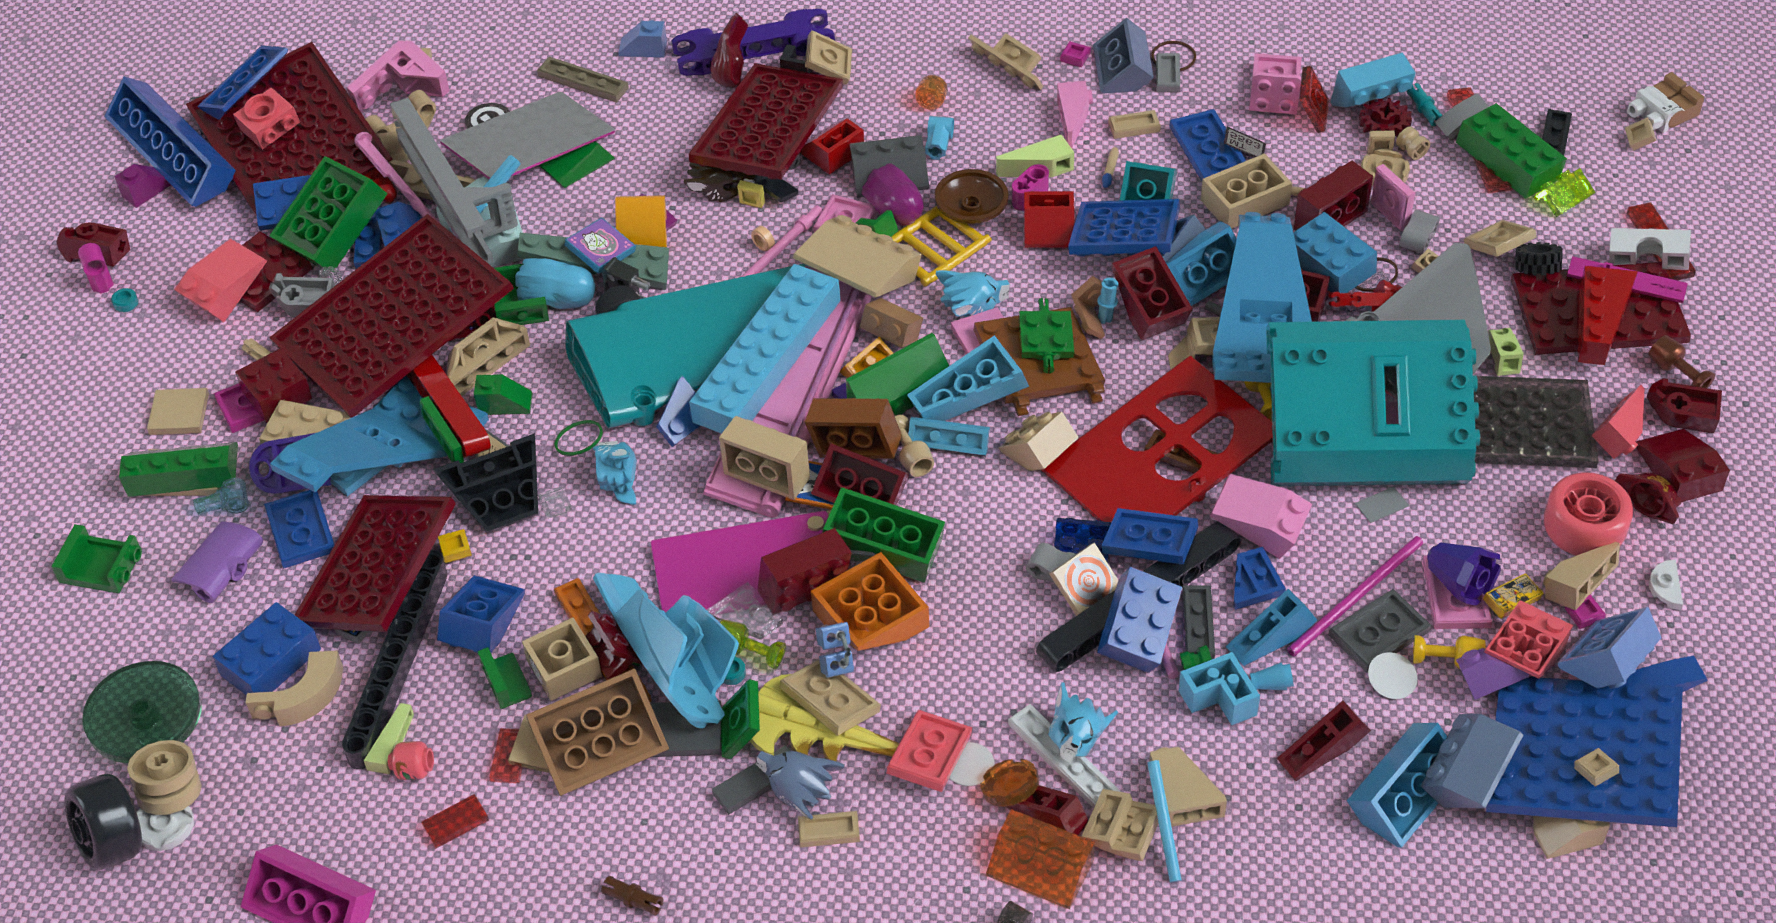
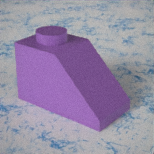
M1485 648L1467 651L1461 658L1456 659L1475 700L1530 677L1528 673L1484 653Z

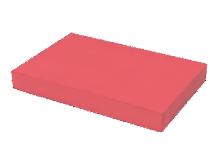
M917 710L887 766L886 774L942 792L972 734V727Z

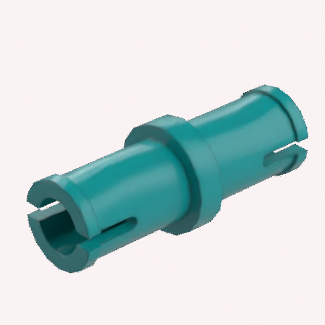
M1415 83L1411 89L1407 90V94L1416 104L1417 111L1423 113L1431 126H1436L1434 120L1437 121L1443 114L1435 106L1434 99L1425 93L1419 83Z

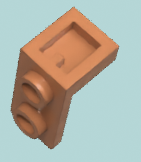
M1092 276L1071 296L1075 304L1074 309L1082 321V329L1088 335H1094L1102 339L1105 337V333L1094 307L1098 305L1097 300L1101 295V283L1103 281Z

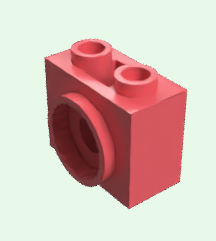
M273 88L268 89L263 94L251 97L243 108L233 114L240 130L262 150L300 123L294 107Z

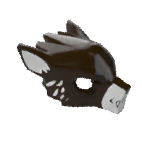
M690 163L689 166L692 169L688 170L687 173L692 179H684V184L691 191L703 192V196L707 197L709 201L718 200L719 202H724L738 195L737 186L740 180L754 183L755 176L747 175L743 172L725 171L717 167L700 166L696 163ZM733 183L729 189L723 187L725 184Z

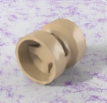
M1411 126L1405 128L1398 135L1396 145L1401 150H1406L1407 155L1413 160H1418L1428 152L1430 141L1424 136H1419V132Z

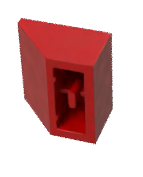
M846 118L830 125L809 139L799 153L828 174H831L851 160L850 144L864 142V130Z
M1074 191L1024 192V247L1068 248L1074 228Z

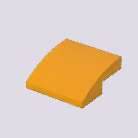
M665 195L617 196L615 198L616 229L634 244L667 247Z

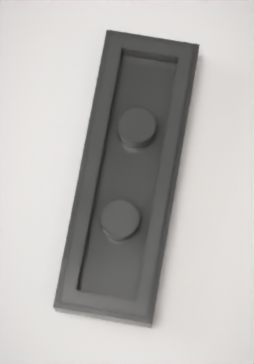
M1183 585L1185 651L1196 654L1198 647L1207 645L1211 658L1215 659L1211 586Z
M785 745L776 750L774 756L790 751V749ZM754 763L712 788V793L729 815L772 788L768 776Z

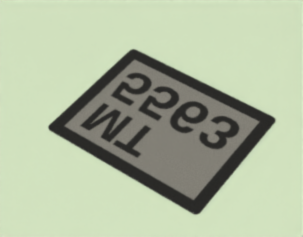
M1227 126L1224 144L1253 157L1265 153V142Z

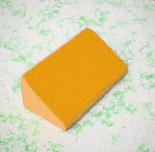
M878 337L840 370V373L849 378L888 357L893 352Z

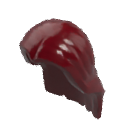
M737 13L730 18L721 34L710 68L714 81L728 88H736L741 83L744 66L740 44L748 24Z

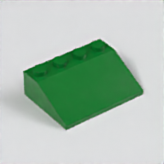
M324 156L269 236L317 267L333 274L388 193L370 178Z

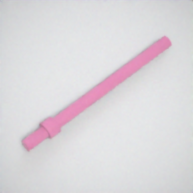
M816 205L806 215L800 216L795 221V226L741 277L760 273L799 234L806 232L813 225L812 222L821 214L822 208Z

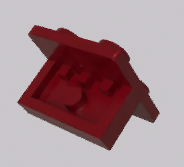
M591 611L588 614L594 627L585 637L598 656L600 668L607 679L621 675L633 662L643 665L615 619L605 613L602 615Z

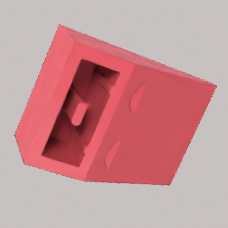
M1520 600L1484 653L1539 679L1554 666L1564 651L1573 625Z

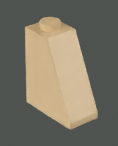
M1163 747L1150 752L1149 762L1159 760L1172 827L1225 817L1227 805L1225 795L1180 747Z

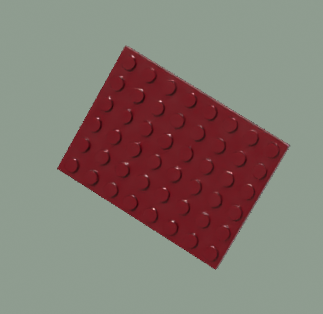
M313 42L287 53L220 120L198 107L213 91L186 104L210 145L236 170L232 180L256 218L253 183L312 175L324 156L364 176L376 167L355 145V137L360 132H367L372 136L371 143L388 163L393 160ZM273 88L294 107L300 123L262 150L240 130L233 114L243 108L251 97L263 94L268 89Z
M426 214L269 338L278 349L282 348L293 363L352 418L514 288L509 280L432 216Z

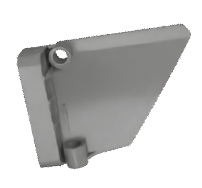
M1463 243L1451 245L1374 312H1363L1359 315L1358 319L1350 316L1345 320L1465 319L1466 325L1470 330L1472 348L1476 349L1477 358L1476 364L1473 365V374L1490 355L1491 351L1471 249L1469 245ZM1396 366L1384 367L1385 390L1397 398Z

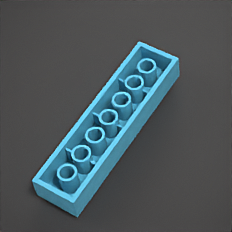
M793 264L689 401L692 422L722 434L735 416L753 421L841 301L839 279Z

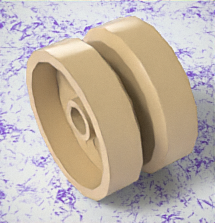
M175 740L151 743L138 750L129 760L127 770L138 806L147 813L167 815L181 811L191 805L200 795L202 785L191 748L185 743Z

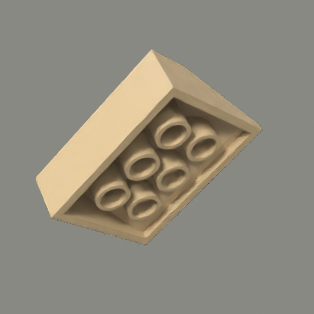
M838 215L825 221L793 254V258L876 298L914 282L922 254L914 251L913 247L893 241L892 237L873 232L869 226L858 225L852 222L851 218Z

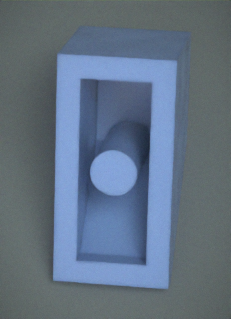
M651 20L638 23L622 37L618 52L619 56L664 58L667 46L665 22Z

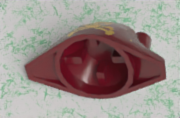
M1655 473L1618 474L1615 481L1626 490L1633 507L1647 517L1675 524L1679 518L1676 508L1681 505L1682 500L1677 496L1676 489L1670 481Z

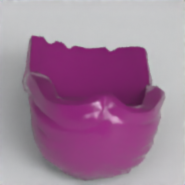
M892 163L871 170L867 182L862 187V195L873 205L880 215L886 210L892 211L897 225H910L923 212V200L918 188L902 170Z

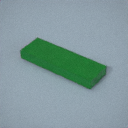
M429 396L420 399L422 417L450 461L455 462L459 460L460 463H463L464 457L460 443Z

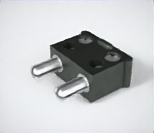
M613 257L602 270L604 292L616 286H627L632 288L640 299L646 298L640 295L639 288L647 291L650 288V283L639 278V269Z

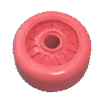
M1589 472L1571 474L1557 482L1549 494L1544 511L1545 530L1554 544L1575 556L1614 542L1620 543L1621 546L1631 525L1633 505L1626 490L1611 478Z

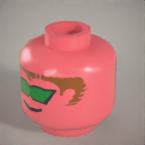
M422 741L400 742L394 747L393 753H390L388 756V767L400 780L423 779L429 771H432L434 766L433 751Z

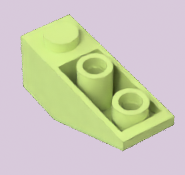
M1058 135L996 156V175L998 177H1019L1030 166L1040 164L1048 168L1049 177H1055L1074 170V151L1064 137Z

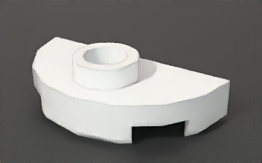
M1667 560L1656 565L1649 579V589L1654 598L1658 597L1660 601L1667 604L1666 607L1681 610L1683 600L1676 560Z

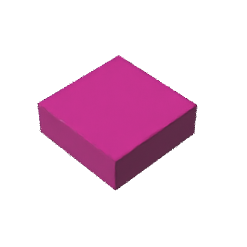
M1069 41L1060 55V61L1082 68L1091 54V47Z
M1591 594L1587 596L1576 610L1565 607V610L1579 629L1593 625L1595 621L1604 619L1606 615Z

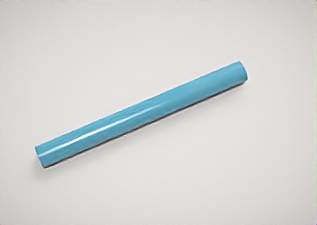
M1159 760L1147 762L1169 881L1170 883L1179 882L1182 879Z

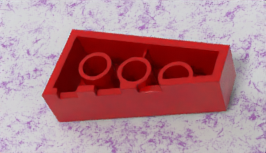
M1594 266L1584 267L1579 286L1578 362L1605 365L1628 300L1630 299L1638 271Z

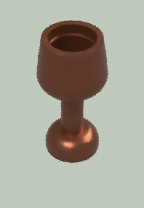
M1667 335L1662 336L1654 343L1648 355L1662 370L1670 371L1678 368L1693 381L1692 386L1708 388L1712 384L1716 375L1711 371L1700 373L1683 359L1686 350L1682 344Z

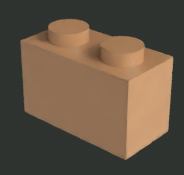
M879 298L865 304L859 328L902 348L918 340L923 317L883 298Z

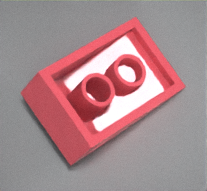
M230 238L189 268L174 290L193 304L225 322L267 260Z

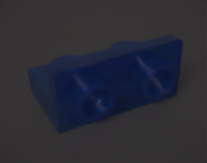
M1057 518L1054 547L1062 552L1077 554L1088 545L1095 543L1108 563L1109 554L1102 552V543L1111 522Z

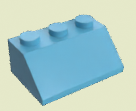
M1403 52L1340 70L1337 74L1330 103L1332 106L1350 107L1361 105L1374 99H1382L1398 92H1405L1412 88L1416 72Z

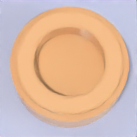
M758 226L751 232L752 240L760 250L768 251L775 245L772 234L764 226Z

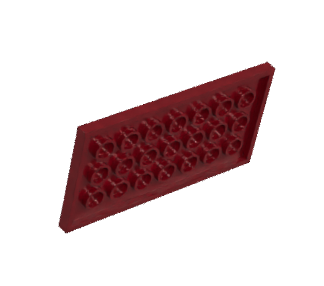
M754 63L690 151L689 162L700 166L717 167L725 171L733 170L747 175H759L773 180H782L842 89L843 79Z

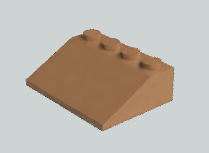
M636 669L526 714V719L560 796L669 750Z

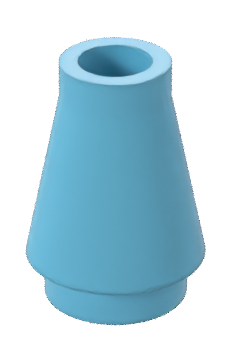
M1281 662L1258 672L1250 673L1251 682L1256 690L1287 691L1288 687H1294L1290 664L1283 665Z

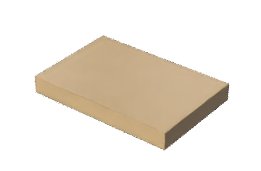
M820 660L780 680V688L837 736L880 712L881 704L844 674L826 678V675L821 673Z

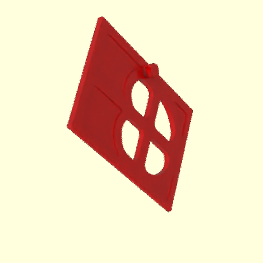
M1188 356L1073 442L1041 471L1107 529H1109L1118 508L1176 516L1193 502L1203 501L1206 497V492L1273 442L1272 421L1224 382L1215 380L1214 374L1192 356ZM1181 395H1196L1207 401V405L1182 424L1174 423L1156 408L1157 404L1161 401ZM1223 416L1233 423V436L1229 445L1222 453L1212 454L1193 439L1192 435L1214 418ZM1141 418L1150 421L1166 435L1162 440L1145 451L1131 450L1122 441V433L1125 428ZM1175 448L1183 449L1201 464V468L1196 473L1184 480L1166 479L1156 472L1155 466L1161 458Z

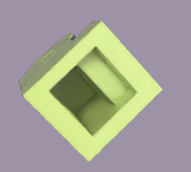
M1511 328L1488 330L1490 352L1495 361L1497 376L1519 374L1524 353Z

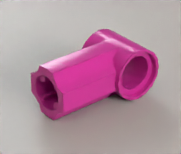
M95 243L83 245L79 248L78 255L93 292H99L100 294L108 292L114 283L101 248Z

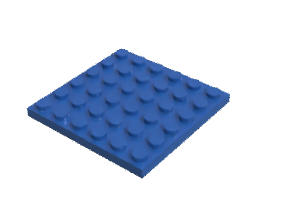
M1527 677L1499 689L1496 721L1520 731L1523 737L1486 806V812L1677 827L1683 687L1625 683L1620 687L1610 689L1609 686L1596 688L1582 680ZM1599 748L1619 765V773L1594 786L1574 767L1576 760Z

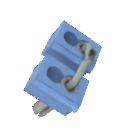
M848 623L823 624L821 627L815 628L817 644L823 650L843 646L845 649L835 653L826 652L824 655L819 656L821 673L825 674L826 678L854 672L852 652L848 647V644L851 642Z

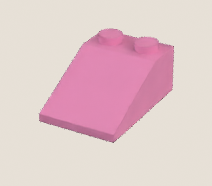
M1230 474L1210 513V517L1259 547H1263L1264 550L1280 559L1295 545L1312 503L1288 489Z

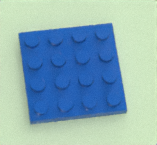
M1180 200L1081 202L1068 245L1069 255L1085 257L1090 254L1112 256L1114 254L1127 253L1132 256L1155 246L1161 255L1171 252L1180 210Z

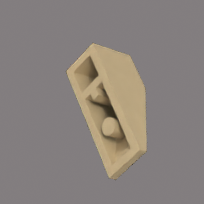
M1614 542L1561 561L1553 570H1549L1544 577L1545 598L1576 610L1587 596L1592 594L1619 565L1620 543Z

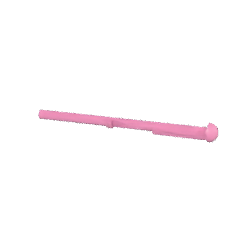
M367 132L358 133L355 137L356 147L366 155L383 177L390 178L401 193L410 201L411 207L418 211L422 217L429 214L438 221L371 143L372 136Z

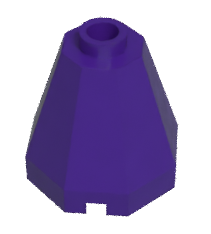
M1440 542L1433 546L1427 555L1428 568L1456 599L1465 604L1477 606L1481 602L1477 598L1482 593L1485 595V593L1493 589L1501 572V565L1496 563V559L1500 560V554L1490 549Z

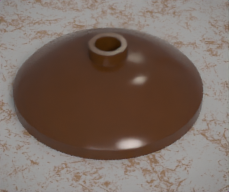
M965 169L953 172L945 176L935 189V203L939 211L946 217L960 223L978 224L989 221L1000 215L1008 204L1009 194L1006 184L998 176L984 170Z

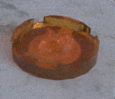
M1008 759L992 766L984 774V781L980 783L985 800L994 806L1001 807L1015 805L1026 800L1039 786L1040 777L1034 764L1026 759H1020L1021 762H1014L1013 759Z

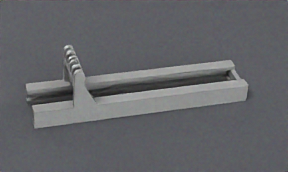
M409 98L390 103L393 118L397 119L394 121V124L397 128L398 142L452 232L488 264L494 263L492 252L483 238L517 227L518 222L516 212L514 211L515 206L511 185L503 183L495 187H463ZM488 203L491 219L484 221L476 206Z

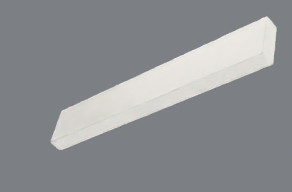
M1031 704L1008 719V725L1093 809L1102 789L1121 792L1085 756H1075L1071 762L1062 759L1059 747L1048 735L1051 723Z

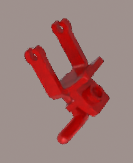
M1382 279L1377 284L1376 289L1373 290V293H1362L1359 291L1352 293L1331 292L1328 295L1329 298L1336 297L1337 301H1329L1328 304L1331 307L1372 306L1371 312H1374L1402 287L1400 285H1392L1390 282Z

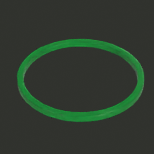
M593 420L575 422L558 434L554 443L558 453L564 456H575L585 453L601 440L603 429L598 422ZM581 424H594L599 427V436L585 449L576 452H564L558 448L559 439L569 429Z

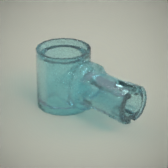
M230 478L223 482L222 489L216 490V493L193 499L197 514L202 515L219 509L234 514L246 511L249 507L246 482L240 478Z

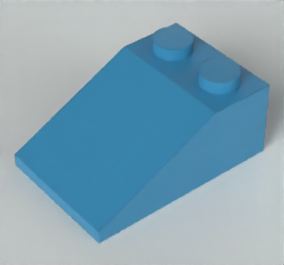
M1222 221L1198 234L1166 262L1191 306L1228 283L1237 238L1231 227Z

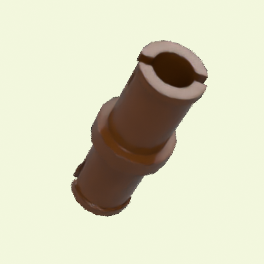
M608 876L603 883L613 886L614 889L602 886V894L622 901L626 907H637L654 916L661 911V908L651 905V903L663 906V897L642 890L641 886L636 883L630 885L613 876Z

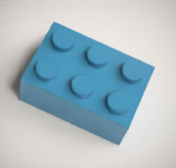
M1325 212L1293 232L1301 269L1307 272L1330 276L1328 289L1330 292L1348 293L1377 273V251Z

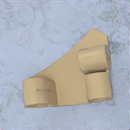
M416 90L408 98L428 129L435 115L436 105L424 91ZM377 115L365 118L392 159L407 162L409 158L398 142L395 124L392 123L387 126Z

